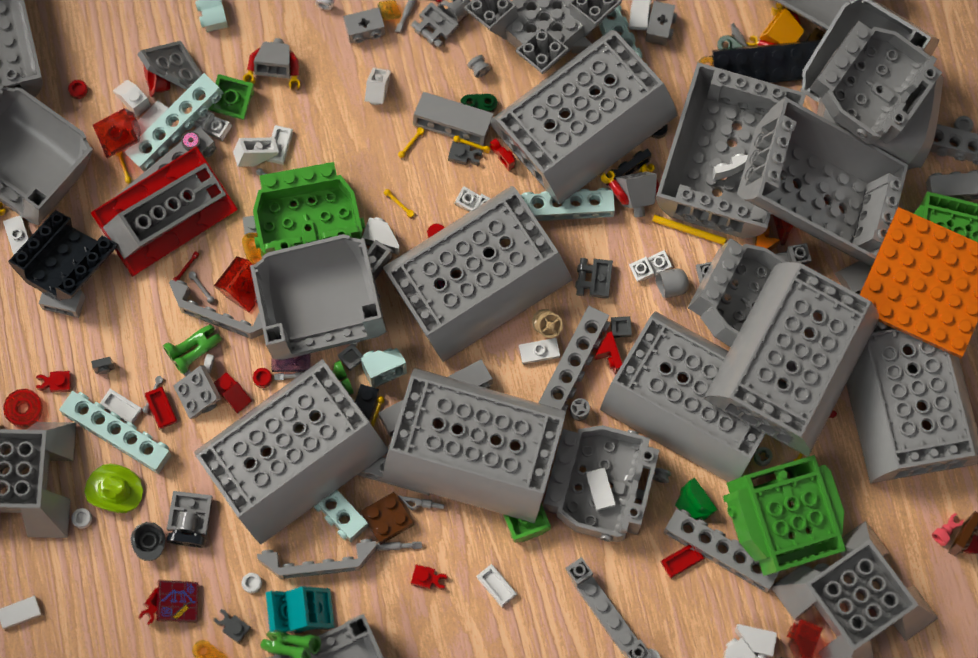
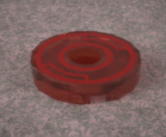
M18 389L10 393L3 405L4 415L14 426L29 427L41 418L43 403L34 391ZM21 404L28 405V410L24 413L18 411Z

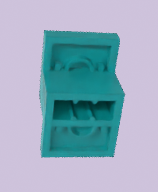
M302 586L286 592L272 590L266 592L270 632L298 634L312 629L335 628L331 591L329 588Z

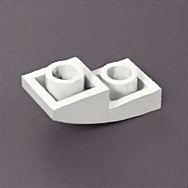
M632 0L629 30L648 29L652 0Z
M209 111L204 116L199 117L194 124L195 128L200 126L208 135L221 141L224 140L232 127L230 122L215 117Z
M737 154L731 157L730 164L721 163L714 166L713 179L727 178L742 171L748 155Z
M463 186L454 204L471 212L490 200V198L483 194L479 195Z
M665 250L649 258L644 257L629 264L637 282L654 277L657 272L673 268Z

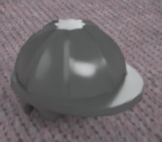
M144 522L133 530L131 544L138 558L144 561H152L162 554L165 545V533L156 523Z

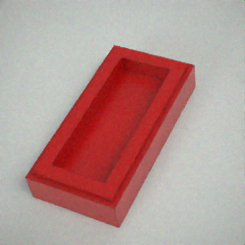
M163 386L144 393L159 430L177 423Z
M689 544L661 560L660 563L671 579L704 560V557L695 550L694 546Z

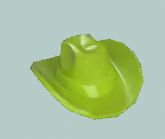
M104 464L92 472L86 482L84 493L86 500L94 506L116 513H128L136 509L142 501L143 486L141 479L130 469L116 464Z

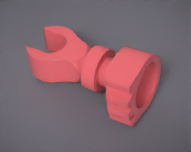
M957 513L949 517L947 525L944 524L932 533L933 539L941 546L945 547L950 542L949 535L953 533V529L959 528L963 524L964 519L958 524L953 521Z

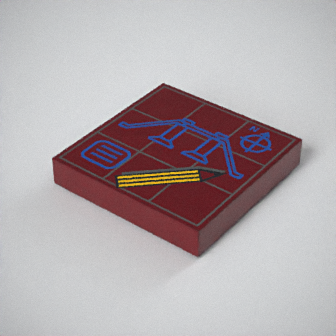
M159 580L157 583L156 621L196 623L198 614V582Z

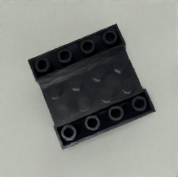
M55 210L8 262L27 284L57 301L71 299L118 247V244L103 235L96 241L73 228L71 218Z

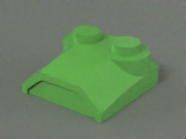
M218 74L215 84L222 90L223 94L221 99L217 103H213L208 110L244 120L250 100L254 95L255 84Z
M542 503L540 504L535 523L503 514L514 543L535 538L551 529Z

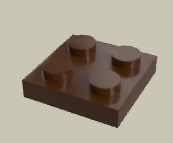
M395 492L390 493L360 511L380 545L414 526L412 519Z
M974 511L965 520L948 553L956 556L959 552L963 553L969 547L973 540L970 536L972 537L974 532L978 530V512Z

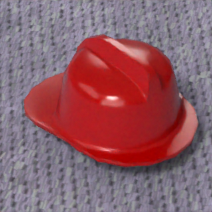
M144 66V75L150 97H153L154 93L170 90V81L148 71Z

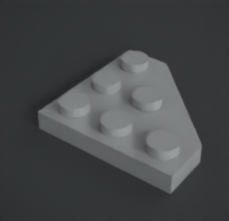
M181 41L144 49L137 54L148 71L185 90L202 75Z

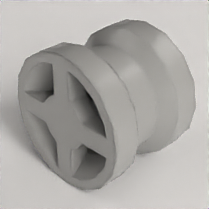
M483 55L474 57L468 63L469 69L474 71L476 78L484 76L491 69L490 65L485 63Z
M582 398L575 399L570 408L572 418L582 421L588 417L590 411L588 401Z

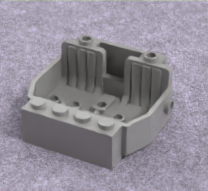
M858 21L809 89L822 97L821 101L833 120L865 143L875 144L880 139L888 144L904 129L942 71L933 66L937 58L933 55L930 57L922 47L915 46L896 31L878 27L870 29ZM858 64H861L863 66V69H860L858 67ZM848 79H851L853 81V84H850L848 82ZM919 85L923 86L910 106H907L905 101ZM876 88L881 89V93H878ZM896 116H900L901 119L897 121Z
M730 238L717 251L688 309L701 316L702 321L715 338L731 347L773 267L787 261L767 248L749 244L742 246Z
M603 425L579 429L578 433L563 429L543 502L544 511L557 514V518L575 532L597 537L607 542L624 541L627 532L638 535L659 449L648 447L650 438L639 435L634 430H627L626 432ZM580 467H585L587 469L586 472L605 468L608 481L613 486L611 491L616 504L614 507L596 511L585 475L586 472H581L579 470ZM643 468L650 469L645 490L637 489ZM580 485L582 490H575V486ZM635 499L642 500L641 505L634 503ZM633 509L636 510L637 515L632 516L630 514V511Z

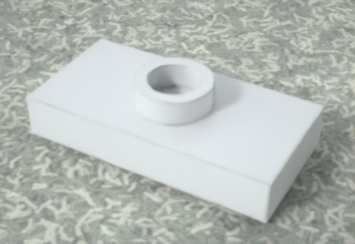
M20 215L3 221L13 255L29 239L23 218Z
M557 338L519 345L522 365L560 358Z

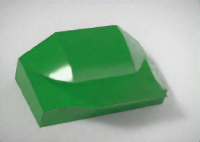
M695 478L691 479L681 488L680 496L675 503L679 511L683 509L689 512L695 520L705 521L718 510Z

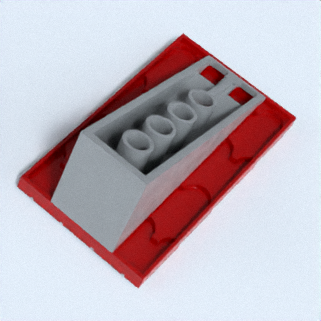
M196 146L93 210L91 215L104 235L118 244L115 251L133 277L238 209Z

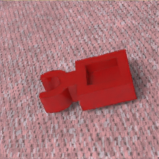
M496 138L492 140L490 148L497 154L501 163L508 171L515 168L516 158L510 150L507 151L505 147H502Z
M70 371L50 372V377L42 374L36 376L37 380H44L42 385H36V388L40 391L46 390L48 387H50L51 392L71 391Z
M416 564L411 585L430 589L431 584H434L436 588L444 590L445 586L440 585L438 581L440 579L447 580L448 576L443 573L434 575L435 569Z
M157 587L154 588L143 604L147 609L143 610L138 616L141 619L143 615H148L149 621L147 625L154 621V614H157Z

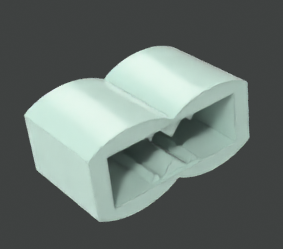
M221 0L195 1L197 11L202 12V16L199 17L201 27H205L206 32L228 27Z

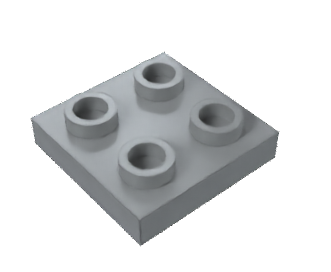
M200 365L173 385L189 419H194L201 413L211 411L217 406L216 402L221 399L205 365Z
M173 491L167 531L179 530L184 533H200L207 536L213 496Z

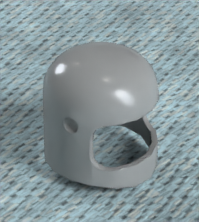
M444 0L438 4V8L458 23L469 14L464 10V7L471 0H452V3Z
M675 268L660 271L656 274V284L664 299L680 296L687 292L689 280L684 270Z

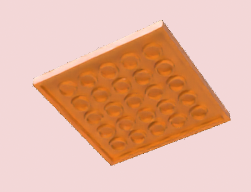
M898 207L859 295L874 304L879 314V322L961 359L978 322V242Z

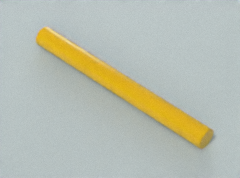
M654 215L652 222L724 245L726 241L724 237L658 215Z

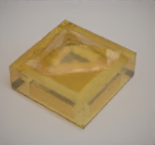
M396 0L378 3L377 6L380 9L383 21L399 19L401 17Z

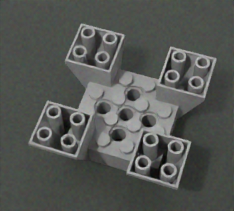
M472 0L464 7V10L491 32L510 42L517 48V54L541 74H544L573 48L574 43L582 36L586 37L622 3V0Z
M36 422L27 430L0 429V492L2 488L8 487L6 493L0 494V512L22 513L27 537L68 538L71 499L48 491L47 481L49 461H74L76 422ZM12 448L8 455H4L6 449ZM5 468H10L7 474H2ZM25 468H30L27 474L22 475V471Z
M866 521L842 537L846 551L840 552L843 558L823 572L802 564L771 586V589L793 619H796L815 606L835 633L837 638L818 652L821 658H874L871 639L891 625H894L905 641H907L938 619L915 586L906 588L884 559L889 554V551ZM843 576L850 577L852 584H847ZM872 581L878 582L880 589L873 588ZM856 592L864 596V601L856 598ZM839 604H845L848 607V612H843ZM868 609H873L876 612V617H871L868 614Z

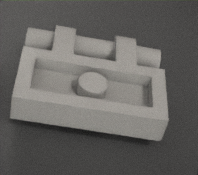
M432 2L419 14V18L423 21L420 24L416 20L411 23V27L415 29L417 34L423 35L431 45L434 44L438 48L443 44L438 38L442 35L445 39H448L459 27L455 20ZM430 26L435 31L431 33L426 28Z

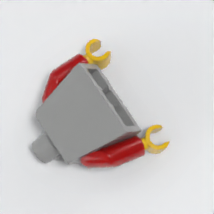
M276 38L273 42H263L261 48L256 49L250 54L247 66L248 73L243 76V81L247 82L248 78H252L251 83L255 84L256 80L253 73L255 75L288 79L292 76V79L289 81L290 90L292 83H297L298 90L300 89V81L297 79V76H299V61L294 52L290 51L289 45L284 44L282 39Z
M643 164L640 167V173L616 177V180L613 179L615 177L613 171L607 172L609 178L605 173L601 175L602 182L610 183L609 187L624 207L633 208L634 217L645 216L644 206L655 203L660 185L657 174L652 172L655 169L653 164L648 166Z

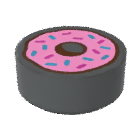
M186 132L181 138L184 149L188 151L196 146L199 148L201 145L200 137L196 132Z

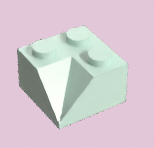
M389 348L385 351H369L361 358L363 371L373 388L407 374L406 361L397 348L393 350Z

